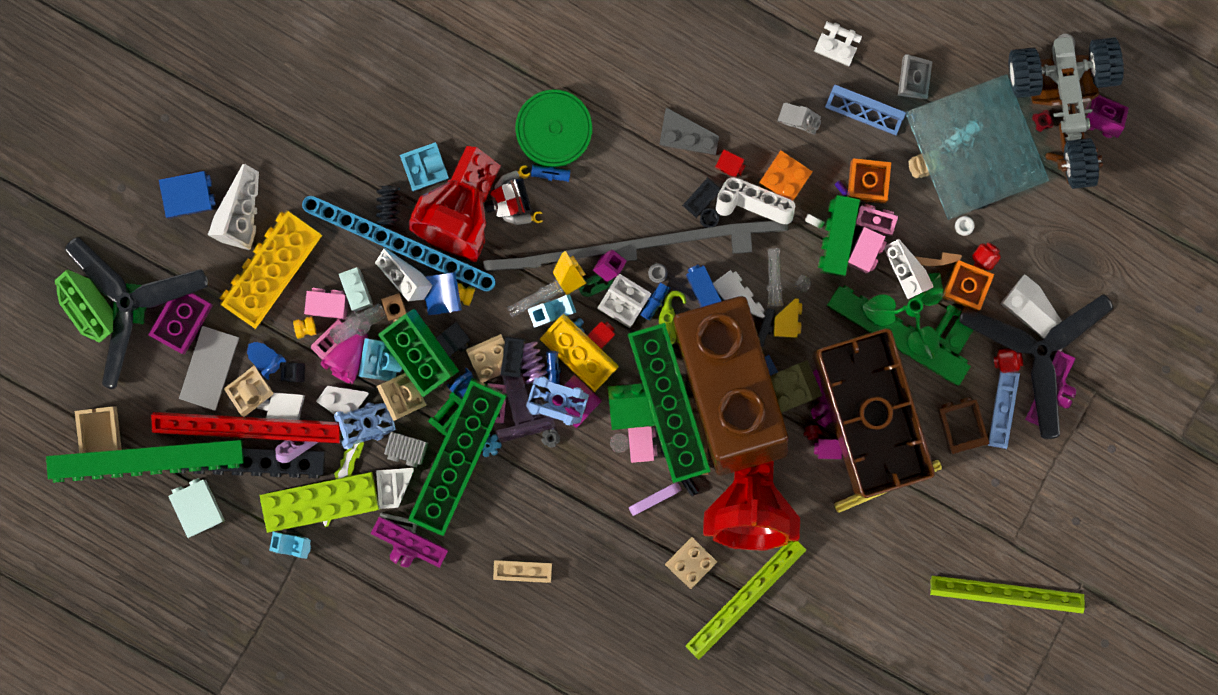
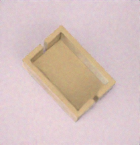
M117 407L75 411L79 453L122 450Z

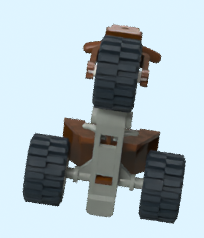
M1070 37L1058 38L1054 41L1050 59L1040 60L1039 53L1035 47L1011 50L1008 60L1009 77L1015 97L1031 96L1033 104L1062 105L1063 112L1055 113L1054 117L1063 116L1064 121H1061L1059 124V133L1064 156L1048 152L1045 154V158L1057 162L1058 169L1062 172L1065 171L1067 184L1072 189L1096 186L1099 180V167H1103L1101 162L1102 156L1097 155L1098 148L1095 147L1091 138L1085 139L1084 132L1090 129L1089 118H1085V113H1091L1092 109L1084 110L1083 102L1092 101L1098 97V88L1122 84L1124 65L1118 40L1116 37L1091 40L1089 55L1086 56L1075 55L1073 40Z

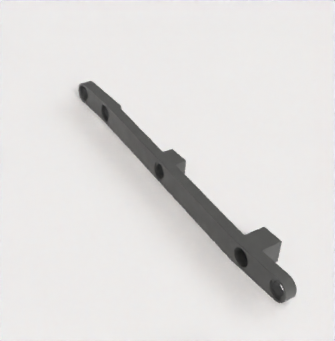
M776 221L729 224L568 250L566 252L570 257L574 256L575 259L600 256L610 250H614L626 261H637L636 250L731 235L732 254L751 253L752 233L788 231L789 229L788 224H781ZM564 251L525 258L483 261L484 271L538 268L542 264L558 262Z

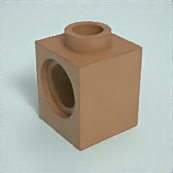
M400 293L381 299L389 322H395L407 313ZM393 304L400 306V312L396 315L390 312V307Z

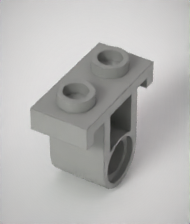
M783 103L777 121L815 135L816 130L819 129L821 124V116L807 107Z

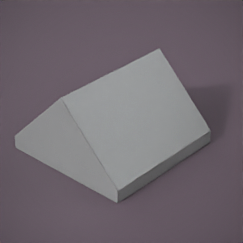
M911 55L903 57L898 96L928 99L932 61Z

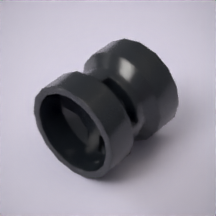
M705 209L700 215V223L705 228L715 227L719 222V214L714 209Z

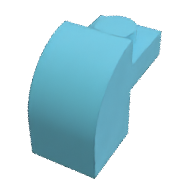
M569 294L530 308L528 312L533 326L538 327L556 321L563 313L566 316L574 314L576 310Z
M273 532L269 551L307 559L311 549V540L302 536Z

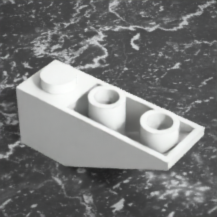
M900 239L885 246L884 250L907 299L933 288L925 268Z
M386 248L383 249L375 262L407 301L424 300L433 286L420 271Z
M731 270L713 283L717 293L723 300L744 296L747 298L751 314L761 319L765 317L763 314L765 312L764 308L759 302L755 304L752 299L754 295L748 287L744 288L741 285L742 279L736 271L734 273Z

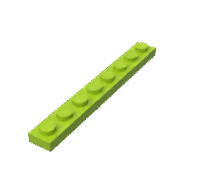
M788 541V544L783 546L687 643L686 647L699 660L796 562L806 549L798 541Z
M940 576L931 577L930 595L1084 613L1085 609L1084 594Z

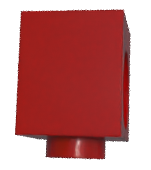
M723 150L715 169L736 178L737 174L741 176L746 165L742 164L743 158Z
M601 321L587 336L602 349L615 336L613 333L615 329L608 322L604 324Z

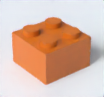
M780 150L762 177L759 185L770 192L793 201L813 171Z
M853 158L850 164L847 197L860 199V201L885 204L888 201L891 162Z
M958 260L955 263L942 297L975 311H980L994 274Z

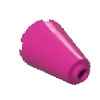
M358 329V331L353 330L321 361L322 367L326 370L330 368L332 375L346 383L351 382L353 384L360 368L365 338L368 339V334L361 329Z

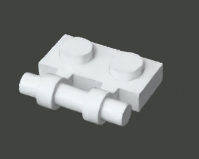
M827 21L824 28L831 32L829 36L821 34L814 52L850 66L857 49L850 44L852 40L859 43L862 36L856 34L854 30L850 29L849 31L839 27L840 24H832ZM839 34L846 37L845 43L834 39L835 35Z

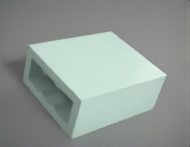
M356 267L339 274L352 311L357 312L374 306L359 268Z
M200 478L189 482V487L183 489L180 486L172 490L173 494L168 496L188 538L225 521L206 479L200 480Z

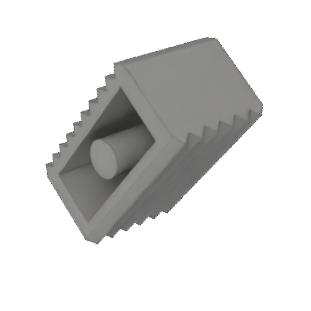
M391 432L384 454L388 455L387 459L398 462L399 459L406 460V465L417 467L418 464L422 465L428 442Z

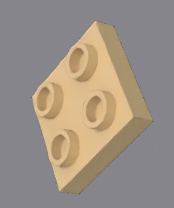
M501 334L466 349L482 383L501 374L505 345Z
M252 366L224 388L243 417L274 394L255 366Z
M406 373L377 386L393 421L426 406L422 395Z
M691 537L665 565L692 589L717 561Z

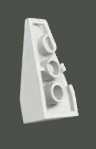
M246 164L241 166L213 218L208 236L225 244L247 250L251 249L256 233L254 214H257L255 197L258 195V171Z
M1025 274L1000 303L1043 339L1051 328L1062 322L1040 286Z

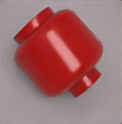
M990 242L980 244L972 255V259L975 262L974 266L982 270H992L1001 258L1000 250Z
M1010 348L1000 349L997 357H994L995 368H999L1002 373L1018 372L1020 366H1023L1022 353L1015 352Z

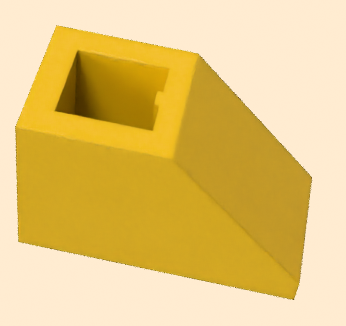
M564 251L553 274L561 288L568 295L586 284L583 278L586 274L575 257H570Z
M794 299L774 317L773 337L797 338V334H801V322H798V315H802V303H799V299Z

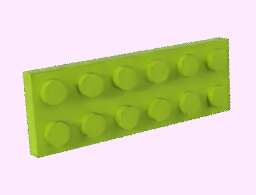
M372 472L259 495L267 533L380 510Z

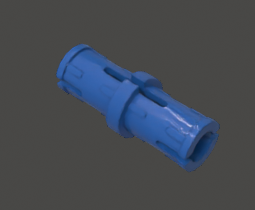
M533 165L531 177L546 178L548 181L553 179L569 182L571 170Z
M660 282L652 297L648 298L649 302L640 315L651 321L655 312L663 305L662 301L671 288Z
M547 351L546 371L549 382L560 385L559 373H561V368H559L558 351Z

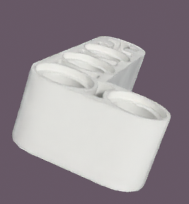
M735 177L726 180L718 193L716 203L717 213L723 216L730 215L737 205L781 224L791 223L795 211V203L792 200Z

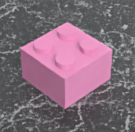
M862 228L849 255L848 266L864 273L873 271L878 263V259L875 258L878 253L883 252L887 243L884 241L885 236L868 228Z
M312 288V291H307L304 314L346 319L347 296L344 295L343 291L331 290V293H325L324 289Z

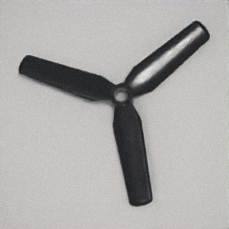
M79 237L72 239L65 247V251L103 295L115 301L119 308L113 323V332L111 333L102 380L104 387L115 389L133 327V312L138 307L153 308L207 288L208 278L205 272L199 269L144 284L130 293L124 280ZM128 298H129V300H130V305H129V306H127V304H126V301H127Z
M1103 294L1051 328L1045 338L1038 342L1023 330L967 307L962 310L959 321L968 328L1015 352L1030 354L1033 358L1031 379L1040 435L1043 439H1054L1060 436L1056 371L1049 356L1051 352L1064 349L1112 311L1113 305L1109 297ZM1038 346L1043 347V349H1044V355H1043V356H1041V355L1038 354V352H1037Z

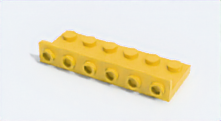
M288 210L285 213L280 212L275 220L277 222L275 227H270L264 235L266 237L265 241L262 244L258 243L253 250L255 255L251 260L248 258L243 264V272L240 275H235L231 281L233 286L229 291L225 290L219 298L222 300L220 304L255 329L322 237L319 232Z

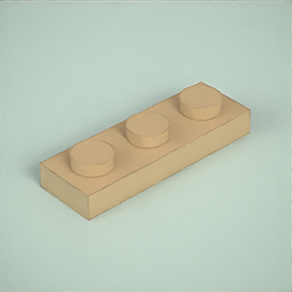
M494 560L493 580L551 583L552 563Z

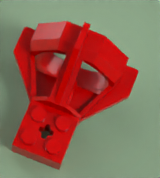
M466 146L451 180L420 196L409 221L410 231L434 247L458 257H466L471 262H476L485 244L484 228L486 220L483 202L487 198L501 165L479 148Z
M774 461L734 472L733 483L704 512V536H713V541L733 549L761 551L785 546L788 544V541H799L800 517L774 486Z

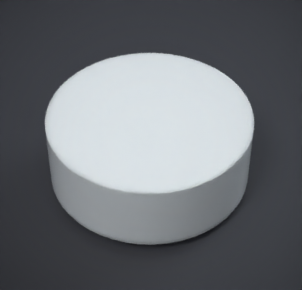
M807 214L805 218L806 222L820 229L825 223L810 214Z
M963 216L955 222V230L959 235L966 236L974 230V221L970 217Z

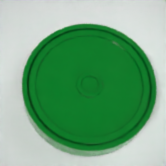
M546 90L533 95L523 104L516 119V137L522 151L529 159L542 166L555 168L575 162L585 153L591 141L592 121L588 109L580 99L566 91Z

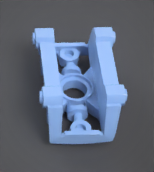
M542 376L534 379L526 407L531 414L536 415L540 413L564 421L563 423L570 426L581 423L589 394L584 393L578 387L571 389L549 382V379ZM535 386L548 388L550 392L546 391V394L541 393L540 389ZM555 395L563 397V403L560 406L555 405L552 401ZM573 396L576 398L585 399V401L578 402L576 404L573 403L572 399H569L568 397ZM542 397L548 403L540 405L531 402V399ZM574 407L576 411L581 413L580 417L569 414L566 408Z
M367 403L364 408L346 413L339 411L334 414L335 422H339L344 438L342 441L344 449H350L354 444L371 439L381 440L384 435L396 430L394 421L385 403ZM385 408V413L381 417L379 415L374 416L377 410ZM350 418L357 420L353 425L345 424L343 421ZM365 418L371 421L370 428L365 427L363 422ZM383 421L389 422L390 427L382 428L378 425ZM353 429H355L356 431L360 430L356 437H348V434H350L353 431Z

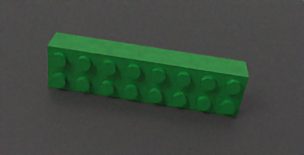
M662 323L629 333L628 338L672 482L676 483L711 472L666 324Z
M471 378L408 521L444 536L507 393Z

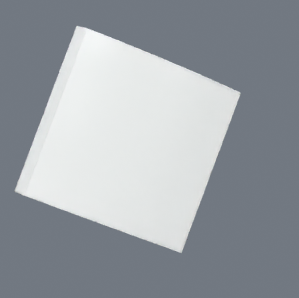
M619 274L597 309L631 328L651 293Z

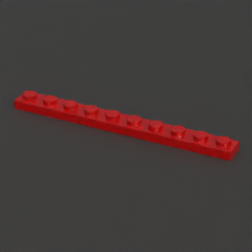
M153 412L151 414L152 433L327 443L341 442L339 422Z

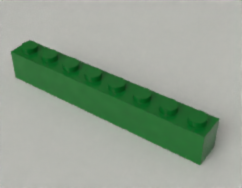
M846 285L843 288L838 286L827 304L828 308L869 333L890 329L898 351L952 384L960 385L971 367L967 364V359L960 355L958 357L951 354L952 350L943 345L941 348L939 347L938 354L934 359L915 355L908 347V338L912 332L917 331L916 328L911 325L909 327L902 324L903 320L896 316L894 323L889 326L874 324L866 317L862 306L869 299L862 295L860 297L852 294L854 290Z

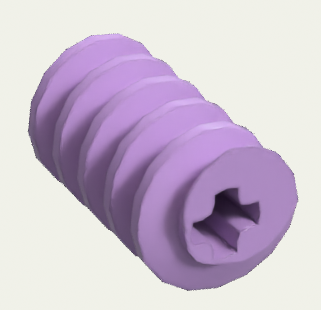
M537 342L527 343L524 346L522 362L525 364L522 365L521 370H527L523 374V377H529L525 381L526 384L533 383L535 378H540L547 374V371H541L545 364L538 363L542 356H536L540 349L533 348L538 344Z

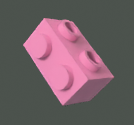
M869 204L859 207L855 226L865 227L888 236L893 235L898 216L894 215V212L885 209L881 212L875 210L876 207Z
M655 426L628 428L631 463L654 461V457L658 456L657 445H653L652 438L656 437Z

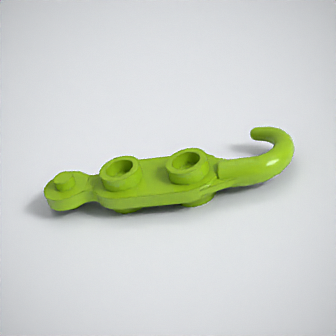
M671 291L665 296L664 306L659 316V324H666L671 344H674L676 341L673 320L675 312L671 305L672 298L679 296L684 304L687 303L685 295L680 291Z

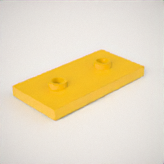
M564 313L540 338L551 351H558V358L594 392L619 367Z

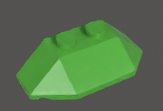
M70 270L63 272L55 280L59 304L81 335L98 343L102 342L113 332V310L90 279Z

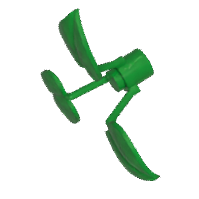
M940 273L928 274L933 288L914 296V298L910 299L907 306H903L898 310H895L896 303L894 299L885 294L873 297L862 306L866 317L879 326L893 324L895 314L906 311L911 317H916L917 331L912 332L908 338L909 349L915 355L927 359H934L937 356L939 336L930 326L920 329L919 314L923 309V303L927 306H933L941 301L943 286Z

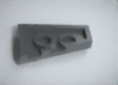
M666 108L659 146L716 156L718 135Z

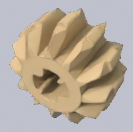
M936 152L923 153L912 157L908 161L910 172L915 178L927 177L938 173L942 169L941 159Z

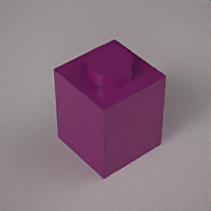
M610 250L599 258L593 271L608 282L620 274L626 260L614 250Z
M818 439V443H814V455H817L818 459H842L839 441Z

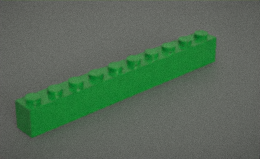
M242 440L46 456L48 479H53V483L65 482V478L72 477L73 481L84 480V476H92V480L104 479V475L111 474L112 478L123 477V473H131V476H142L144 471H150V475L162 474V470L170 469V473L182 472L181 468H189V472L201 471V467L208 466L209 470L220 469V465H228V468H239L240 464L244 463Z

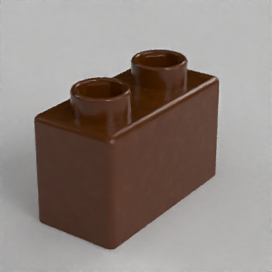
M738 296L675 315L673 320L676 340L716 474L723 476L786 457L788 454V433L747 298Z
M883 329L815 350L813 352V360L854 493L858 496L869 498L933 478L935 470L892 331L890 329Z

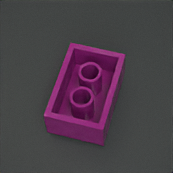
M194 293L171 300L166 303L149 336L185 355L213 304Z

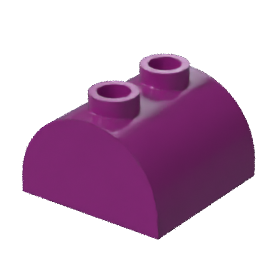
M1101 95L1089 101L1086 109H1092V112L1085 113V118H1089L1090 121L1089 130L1097 129L1102 131V135L1107 138H1112V136L1118 138L1125 127L1129 108Z
M576 375L564 385L571 389L581 388L584 393L589 394L581 420L582 423L602 400ZM555 395L552 401L555 405L560 406L563 403V397ZM573 396L568 397L569 399H572L573 403L576 404L578 402L585 401V399H580ZM574 407L566 408L569 414L580 417L581 413L576 411ZM581 423L573 424V426L577 428Z

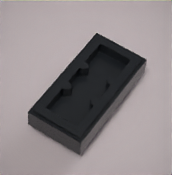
M707 177L682 206L697 219L718 195L721 188Z
M767 308L758 334L761 347L764 346L767 334L771 335L774 327L771 321L775 310Z
M505 338L500 375L520 378L525 339Z

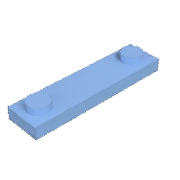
M1000 371L988 439L989 444L987 446L1004 449L1008 447L1020 373H1002Z

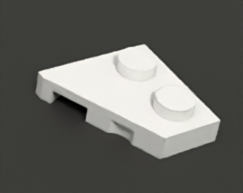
M327 386L316 402L333 414L339 411L346 413L359 409L369 393ZM352 418L343 421L348 424Z
M414 468L376 471L379 509L399 507Z

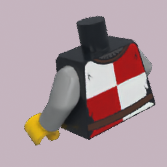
M522 166L518 172L515 170L501 176L495 184V189L490 192L492 200L484 203L487 213L495 211L497 217H503L506 222L516 225L528 224L531 221L535 223L543 221L535 219L536 214L542 213L532 212L523 178H528L530 173L525 175L521 170L526 169L527 166Z

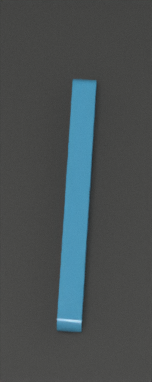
M308 196L303 200V209L313 216L444 274L451 273L447 271L446 267L448 263L455 262L457 264L455 271L456 279L486 292L495 288L496 281L494 277L486 272L314 196ZM310 200H315L317 203L314 210H308L307 203ZM327 208H333V217H325L324 212ZM348 215L352 218V222L350 225L344 226L342 218ZM363 223L369 225V231L365 234L359 231V227ZM385 231L387 238L384 241H378V232ZM397 239H403L404 247L396 249L394 242ZM418 246L422 249V254L419 257H414L412 249ZM433 254L438 255L440 259L436 265H432L429 262V258ZM467 270L474 271L475 276L472 280L464 278V273ZM488 277L492 280V285L489 288H484L482 280Z

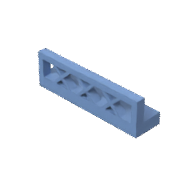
M835 84L825 106L829 110L895 136L906 112ZM834 95L842 98L844 106L836 108L830 105ZM854 103L858 104L862 112L854 115L850 112L848 106ZM876 111L880 119L875 122L869 121L866 115L867 112ZM891 117L898 120L894 130L886 127L885 119Z

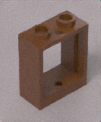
M971 397L960 399V404L953 405V402L941 405L942 409H939L938 413L950 454L989 444L977 399L972 400ZM972 406L980 438L954 445L945 413Z

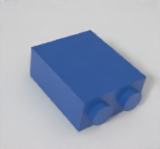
M205 171L159 180L166 218L170 219L214 210L213 205H216L214 194L210 193L209 188L212 186L210 175H207Z
M698 264L689 268V273L686 274V277L700 306L703 307L721 302L705 266L700 267Z

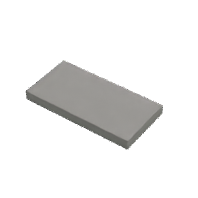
M202 326L179 399L216 411L239 337Z

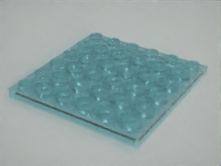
M1007 74L905 112L948 220L1049 181L1018 100L1013 94Z

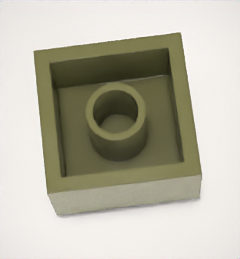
M808 360L770 375L781 413L822 396Z

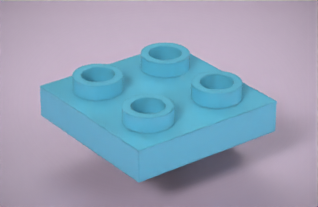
M436 142L400 155L413 192L449 179Z
M365 338L358 376L384 381L395 378L396 373L400 372L402 367L383 341Z

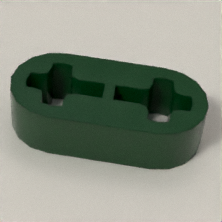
M596 274L585 280L588 285L594 283L596 285L591 289V293L588 294L587 291H582L584 285L579 287V291L584 297H591L609 288L613 284V279L608 281V285L604 283L597 285V282L602 278Z

